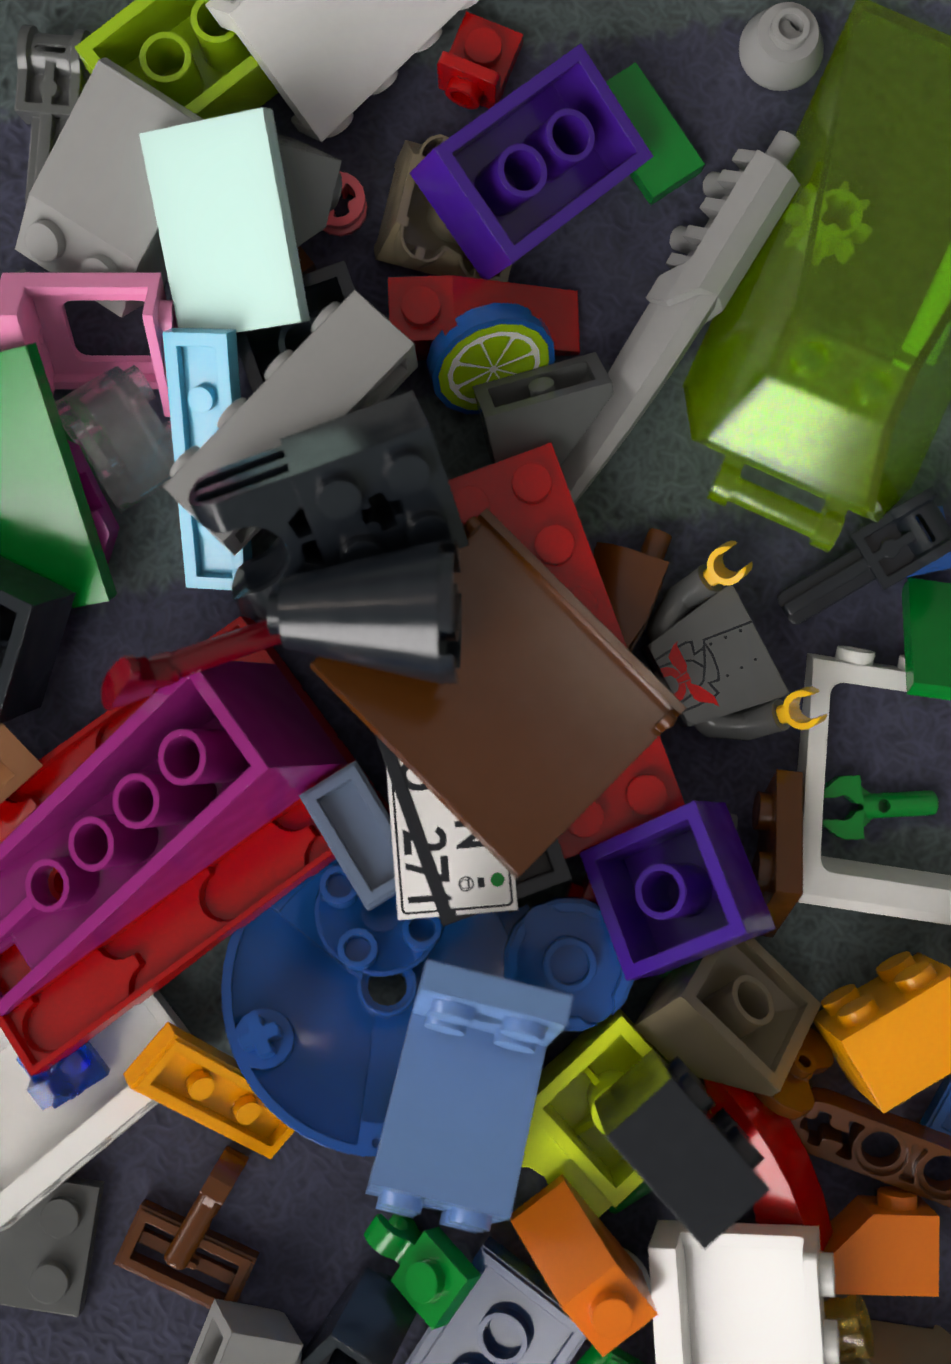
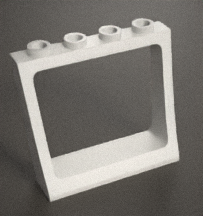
M837 646L835 657L807 653L804 687L814 686L820 692L803 697L802 714L809 718H816L827 714V718L822 723L800 732L797 772H803V895L798 902L951 925V875L821 856L831 691L839 683H850L907 692L905 655H899L898 665L892 666L874 663L875 652L851 646Z

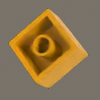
M908 951L901 952L886 959L876 968L879 976L858 989L854 984H849L831 992L821 1001L824 1009L817 1012L813 1020L821 1036L832 1049L833 1056L849 1083L883 1113L951 1073V967L919 952L913 956Z

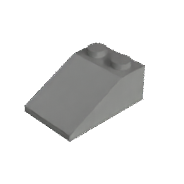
M108 58L99 59L29 193L15 250L51 273H161L163 285H165L168 275L139 133L204 119ZM94 300L121 318L145 303L138 300Z

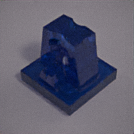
M89 1041L70 1056L61 1059L47 1071L33 1076L29 1075L18 1056L16 1058L30 1077L27 1091L42 1110L50 1106L56 1109L68 1100H73L76 1095H81L84 1090L108 1076L111 1070Z

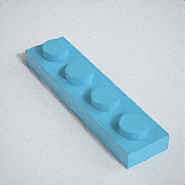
M171 328L162 332L174 463L189 448L193 446L201 448L219 429L217 423L222 413L234 401L241 398L236 329ZM178 503L186 588L232 591L237 568L244 562L252 559L251 540L234 556Z

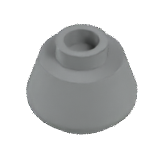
M794 2L778 3L756 14L745 26L739 42V57L747 75L758 85L774 91L792 90L807 83L817 72L824 53L823 38L815 16L808 8Z

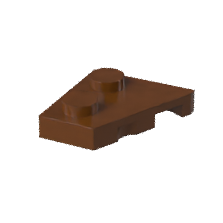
M779 769L776 770L765 792L758 791L756 793L752 812L753 829L759 830L757 851L753 858L752 870L776 928L759 936L772 938L803 895V772Z

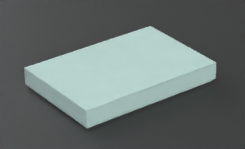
M258 108L139 133L178 328L236 329V332L310 321L273 110Z

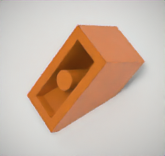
M563 1174L511 1213L510 1221L559 1305L602 1357L658 1315L642 1270Z
M895 1186L878 1188L877 1196L857 1195L830 1221L833 1233L823 1251L834 1254L835 1294L939 1297L940 1216L921 1197H917V1194Z

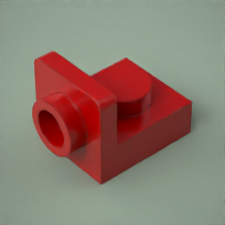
M466 11L450 51H443L438 60V88L445 91V95L461 107L478 109L481 105L490 109L501 99L523 46L524 34Z

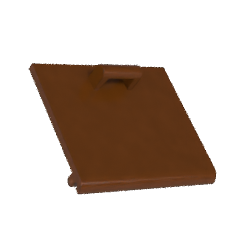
M486 508L478 517L474 516L465 523L464 530L469 545L459 549L461 573H454V583L458 584V591L462 593L461 665L460 669H457L458 684H438L319 656L311 662L310 668L517 879L662 732L675 724L677 717L684 712L686 707Z

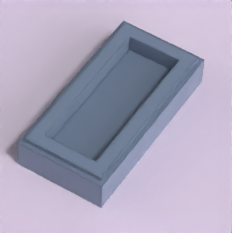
M354 761L300 794L299 797L366 910L371 911L396 895L390 814L359 763Z

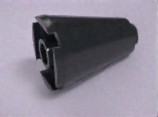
M457 539L438 540L283 577L280 591H270L268 594L267 625L269 633L280 634L284 649L438 684H458L457 669H460L462 644V593L458 591V584L454 583V573H461Z

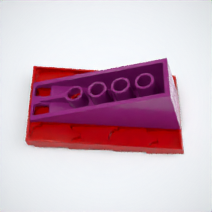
M239 616L210 638L256 622L245 616ZM273 646L181 678L179 682L154 689L153 694L148 697L106 711L38 761L43 766L0 804V1027L30 1076L45 1072L61 1059L70 1056L132 1007L148 999L237 929L245 927L308 877L315 876L336 859L299 795L356 761V759L343 741L337 737V733L307 692L302 689V685ZM367 776L377 795L379 796L388 813L390 814L389 804L386 802V800L383 798L380 792L375 789V785Z

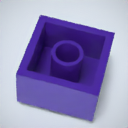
M693 801L580 852L626 981L661 975L776 929L725 802Z

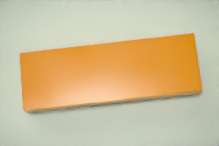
M170 1022L163 1026L123 1073L129 1088L269 1159H272L295 1132L267 1109L242 1075L235 1058Z

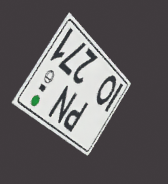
M398 758L451 909L455 908L456 915L518 910L515 877ZM386 768L398 920L439 917Z

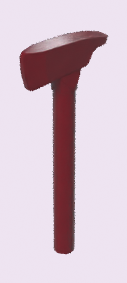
M266 619L173 652L166 651L156 654L148 659L146 656L135 658L133 654L123 656L109 669L101 687L103 706L106 710H112L152 695L154 689L179 682L181 678L281 644L280 634L269 633Z

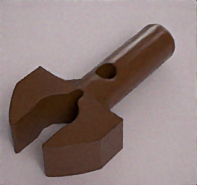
M228 1145L226 1146L164 1254V1260L169 1266L177 1270H183L188 1266L210 1228L212 1219L218 1214L249 1157Z

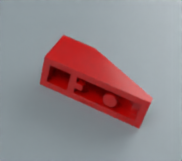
M455 275L388 277L389 321L415 344L417 360L427 359L432 341L442 330L446 336L451 329L458 326L455 318L470 309L492 303L519 304L530 309L534 317L541 318L553 339L555 356L580 354L578 291Z

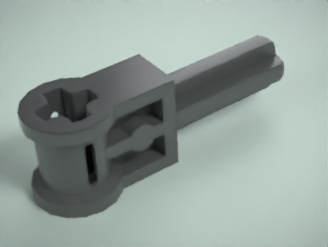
M27 24L21 26L17 39L18 74L15 111L26 124H31L25 204H27L29 193L90 77L88 70L74 48L91 34L88 30L77 29L73 35L41 33L36 26Z

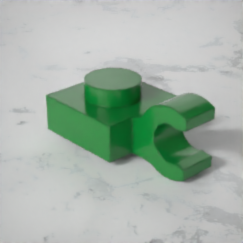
M380 1213L375 1216L364 1232L366 1241L376 1252L396 1261L400 1265L390 1281L432 1330L443 1327L450 1322L482 1276L440 1227L428 1229L421 1233L412 1218L393 1214L388 1221Z

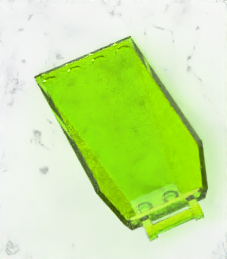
M855 0L796 131L795 137L800 141V146L786 168L794 174L800 186L726 307L711 320L681 387L684 389L691 440L724 454L706 499L724 507L728 501L810 537L809 545L827 553L834 546L842 530L848 510L878 523L912 487L951 399V36L870 0ZM744 464L825 499L826 502L821 513L741 478L740 475Z

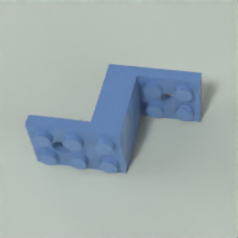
M431 960L426 961L415 996L376 1158L371 1168L365 1193L378 1197L375 1209L408 1218L421 1214L422 1208L441 1213L440 1226L472 1234L490 1231L491 1224L511 1218L546 1047L567 1026L573 996Z

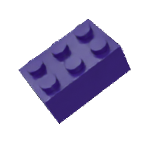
M580 43L434 148L409 174L480 277L489 280L520 259L654 156Z

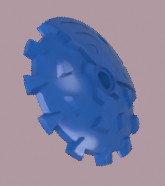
M335 859L315 876L308 877L245 927L239 928L232 933L223 964L221 983L222 1013L227 1038L238 1067L253 1092L267 1109L288 1127L321 1146L356 1156H376L415 996L426 961L431 960L505 979L503 975V950L514 923L530 908L526 904L512 913L508 911L479 913L446 925L438 944L431 954L414 968L398 974L405 982L406 993L402 1000L394 1005H380L372 999L368 990L369 983L374 976L354 972L340 964L328 952L317 930L315 902L320 881L326 870L338 862Z

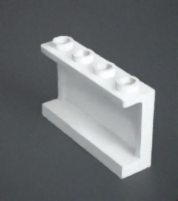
M209 0L205 6L222 28L235 32L295 114L291 121L297 130L323 142L326 138L336 136L345 130L353 120V112L368 97L379 94L391 86L398 76L397 70L414 53L422 52L431 47L442 34L441 27L458 11L473 6L479 0Z
M159 991L155 992L141 1004L132 1007L70 1056L61 1059L47 1071L33 1076L29 1075L0 1027V1232L15 1224L158 1104V1102L129 1088L123 1073L167 1022L190 1033Z
M657 1221L648 1247L651 1296L658 1315L653 1318L656 1364H840L838 1320L825 1319L824 1297H835L834 1254L821 1252L819 1226L733 1223L704 1249L680 1221Z

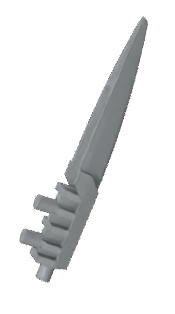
M783 130L778 131L765 153L758 149L756 151L738 149L732 161L740 168L739 171L723 169L721 173L710 172L703 181V192L708 197L704 199L700 209L709 217L705 227L693 225L688 227L678 226L672 231L670 235L671 248L688 255L671 253L666 262L671 270L661 274L646 296V299L650 302L608 372L614 394L560 466L574 505L641 419L680 363L704 324L724 310L798 190L799 182L794 174L786 168L800 146V141L794 135Z

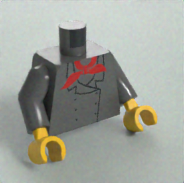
M728 541L723 543L709 555L707 565L702 564L668 589L647 625L650 643L641 649L652 670L651 673L686 707L684 712L677 717L680 726L689 727L694 725L699 733L709 738L749 741L786 731L790 728V725L793 728L805 730L822 723L827 718V714L816 718H809L802 714L799 705L802 697L820 692L819 689L809 686L789 694L785 683L733 584L739 582L752 570V561L740 571L734 572L729 570L723 563V555L736 545L737 542ZM789 694L784 701H782L781 699H779V698H782L783 696Z

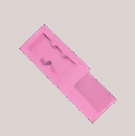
M2 273L0 279L1 351L36 342L52 394H54L55 389H159L164 416L170 417L162 332L171 328H178L173 300H166L161 273ZM72 300L144 301L142 318L151 356H90L81 353L75 346L64 303Z

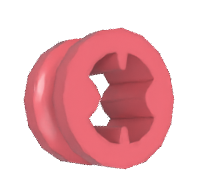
M340 172L342 177V197L346 199L348 194H350L354 198L348 202L349 213L345 216L336 217L334 209L329 212L327 225L323 231L330 235L345 236L352 234L361 227L366 219L368 208L364 189L357 178L346 172Z

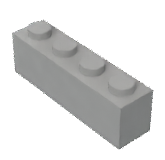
M355 290L341 304L337 301L329 304L313 322L311 327L312 334L295 351L288 349L274 359L264 375L265 382L248 400L244 397L237 399L222 413L217 423L219 429L201 448L198 446L189 448L175 461L170 470L171 478L163 487L197 520L189 503V493L199 478L216 469L282 445L281 438L385 401L418 367L415 344ZM203 526L234 556L262 529L249 527L226 533H214Z

